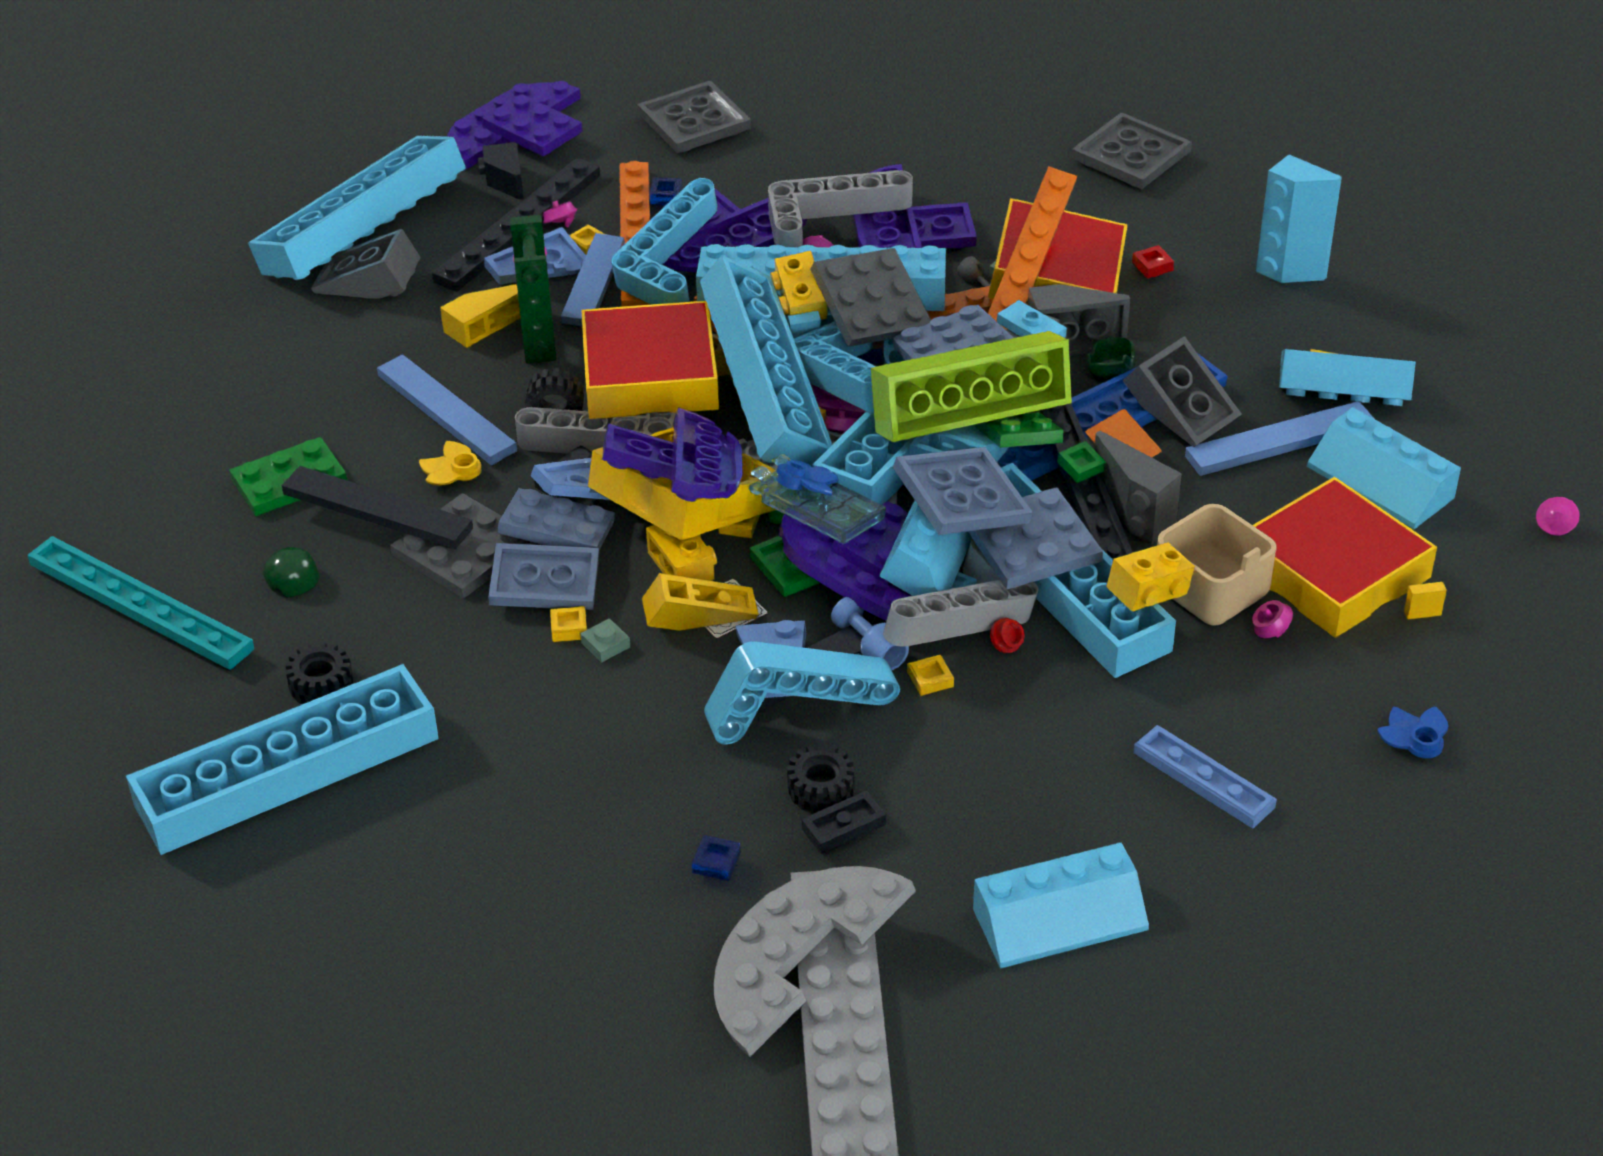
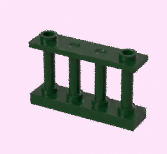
M542 215L510 217L525 363L555 361L557 359Z

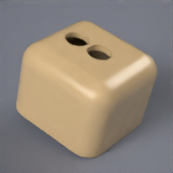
M1204 505L1162 531L1158 536L1157 545L1169 542L1195 566L1187 594L1173 600L1206 624L1216 626L1225 623L1263 598L1270 590L1276 543L1269 536L1222 505Z

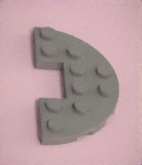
M849 866L830 868L790 881L768 893L755 904L737 923L724 943L714 976L716 1008L727 1032L736 1045L751 1057L806 1002L803 992L785 980L784 977L834 927L863 945L916 892L912 881L893 872L872 867Z

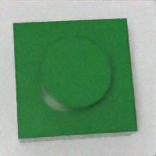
M1087 441L1059 452L1057 460L1061 467L1077 483L1103 472L1106 461Z

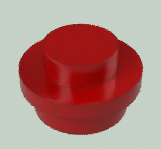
M1002 618L995 621L990 631L994 647L1002 653L1015 652L1023 643L1025 637L1021 624L1010 618Z

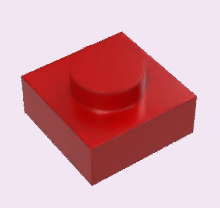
M1159 245L1133 253L1132 263L1147 279L1174 270V260Z

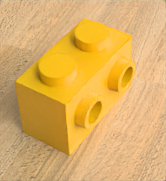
M807 251L775 258V271L770 272V277L775 290L780 291L781 297L778 298L784 314L790 316L818 311L821 320L827 319V303L810 270L815 262L812 252Z
M655 525L646 527L648 554L663 574L707 581L715 580L714 565L717 564V557L713 548L710 545L706 546L703 542L701 535L680 540Z
M1167 542L1113 559L1106 587L1133 612L1186 595L1195 566Z

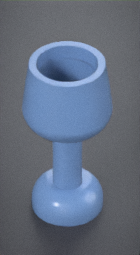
M849 597L841 599L832 610V622L841 629L851 625L863 636L860 646L862 655L883 658L887 661L891 670L898 668L907 658L909 646L900 647L889 643L883 636L886 623L872 626L863 618L864 609L857 606L855 601Z

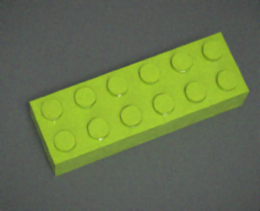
M1051 331L871 368L875 432L891 442L1072 403L1069 340Z

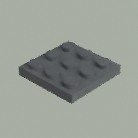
M711 80L637 104L638 114L676 153L687 152L692 148L711 144L716 140L738 135L740 132L751 129V119Z
M1121 112L1072 149L1071 159L1106 173L1110 177H1115L1129 183L1133 187L1143 189L1190 153L1192 142Z
M895 248L815 261L810 268L848 347L892 339L891 337L901 334L907 328L920 327L931 321Z
M462 493L440 509L472 519L473 529L457 549L409 534H405L392 543L390 548L392 556L464 599L491 579L496 543L535 545V543L497 533L498 523L502 516Z

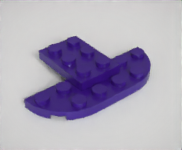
M565 81L516 84L513 89L495 97L490 102L475 109L472 113L457 120L448 132L447 137H454L466 167L463 171L477 164L478 158L484 157L482 146L517 142L518 145L544 157L582 133V122L560 112L581 99L580 89L568 85Z
M901 164L882 167L870 173L903 169ZM968 202L914 207L911 205V207L905 210L852 215L859 248L866 245H872L877 248H892L893 246L901 245L907 248L936 246L946 249H962L977 245V235Z
M715 189L717 212L662 265L672 270L697 272L701 247H708L713 244L722 245L723 247H738L746 244L754 247L775 245L769 218L768 198L740 209ZM802 219L803 228L807 222V219Z
M678 408L674 419L673 442L608 423L604 436L602 460L607 461L610 466L618 469L629 467L639 470L644 476L653 479L660 477L672 480L671 492L676 493L679 498L690 502L696 501L697 498H729L738 490L742 478L741 445L730 432H727L726 436H724L722 430L715 426V422L696 413Z
M886 501L878 511L869 516L867 515L842 534L835 527L822 522L809 514L805 509L792 504L783 515L779 528V537L783 540L785 555L801 571L844 598H851L857 606L884 620H887L891 603L894 600L912 596L879 576L908 515L902 507Z

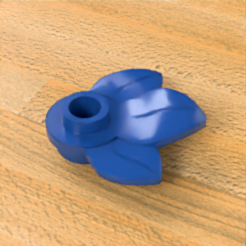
M790 460L786 464H779L776 470L778 473V483L793 490H802L804 486L813 492L832 496L833 492L828 485L838 483L839 481L837 475L831 470L820 466L811 467L809 463L799 460Z
M1394 706L1390 712L1389 726L1380 727L1377 730L1381 739L1390 746L1408 749L1413 755L1421 758H1433L1438 756L1443 750L1444 740L1442 737L1448 731V722L1437 707L1426 710L1418 718Z

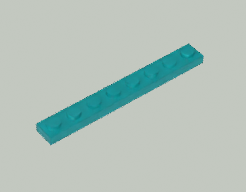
M53 536L27 555L31 566L229 670L255 650L253 639Z

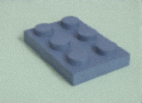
M518 488L499 520L497 533L548 546L599 548L600 550L614 523L615 512L604 510L599 506L576 503L564 497L557 498L541 494L533 489Z
M496 543L488 596L489 605L557 609L585 606V610H594L599 548Z

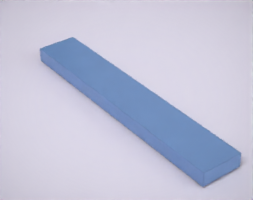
M403 354L377 367L378 376L490 465L517 452V445L514 440Z
M1360 401L1208 441L1195 447H1186L1185 457L1196 472L1202 476L1319 444L1331 423L1352 407L1371 418L1373 417Z

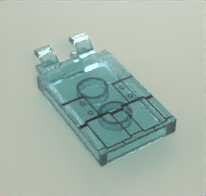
M780 454L773 458L771 463L778 466L779 464H786L791 459L786 455ZM759 466L751 471V475L757 477L760 482L757 481L750 485L749 490L755 495H762V503L843 544L885 518V506L838 483L828 485L833 492L832 496L813 492L804 486L802 490L789 489L778 483L777 471L771 473L764 466Z

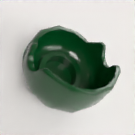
M1123 337L1099 340L1093 344L1092 354L1087 353V365L1090 372L1096 377L1110 380L1133 369L1136 361L1134 343L1130 339Z
M286 547L274 552L263 567V575L269 588L272 591L275 590V587L280 589L286 597L306 593L315 587L320 578L318 568L311 554L304 549Z

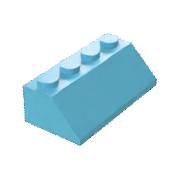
M1287 155L1268 170L1256 272L1280 283L1322 281L1327 278L1341 176L1292 155Z
M1284 349L1281 353L1279 388H1285L1286 395L1305 397L1306 391L1319 392L1318 398L1337 400L1338 394L1351 395L1350 401L1370 403V397L1383 398V404L1402 406L1403 400H1411L1416 361Z
M1354 407L1331 423L1307 463V467L1327 479L1335 476L1394 518L1413 529L1417 528L1455 498L1461 467Z
M914 500L879 576L912 596L951 589L972 537L968 531L938 535Z
M1122 842L974 880L973 910L1000 968L1149 929L1137 871Z

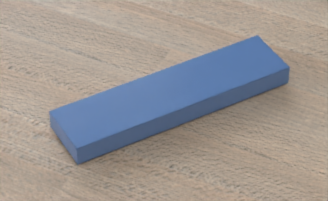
M595 233L562 312V324L582 327L581 310L600 308L613 276L612 257L625 245L624 237Z
M1156 725L1134 744V754L1252 829L1276 808V798L1159 725Z

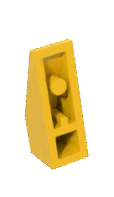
M517 284L464 294L440 307L444 333L468 348L520 319Z
M659 573L642 597L647 626L680 631L756 619L759 615L752 587Z

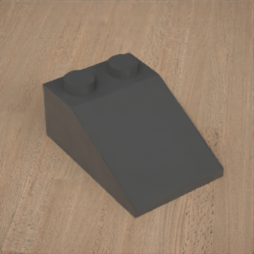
M400 229L332 255V260L323 266L311 289L317 294L381 299L389 295L395 297L406 290V285L410 277L415 273V268L421 257L404 231Z
M1062 284L1029 288L1028 305L1044 315L1060 319V324L1067 328L1065 338L1069 340V356L1091 354L1093 344L1105 338H1127L1130 309L1129 295Z
M1185 336L1139 365L1123 380L1145 410L1193 447L1242 415Z
M1099 430L1095 435L1094 450L1106 461L1105 469L1100 474L1124 530L1152 545L1158 540V536L1162 531L1177 521L1182 473Z

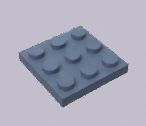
M970 305L961 308L959 312L947 317H936L930 323L923 326L907 328L901 334L891 338L894 349L905 360H911L1012 339L1014 337L979 305Z
M986 447L899 456L895 459L893 469L938 535L1030 523L1033 515L1032 510Z
M1057 487L1022 497L1033 512L1028 524L968 531L1006 589L1086 567L1103 560V550Z

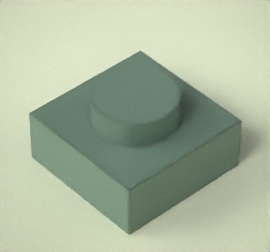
M610 618L580 633L581 644L601 663L630 648V637Z

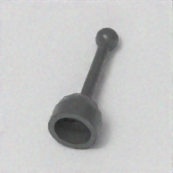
M974 256L965 258L959 264L957 274L968 283L976 281L980 282L984 287L990 286V283L983 278L984 269L982 264Z

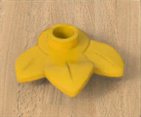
M453 441L445 442L443 448L444 456L419 460L422 471L428 475L426 483L432 485H448L457 480L470 481L476 478L482 471L481 462L475 454L471 453V449L464 444Z

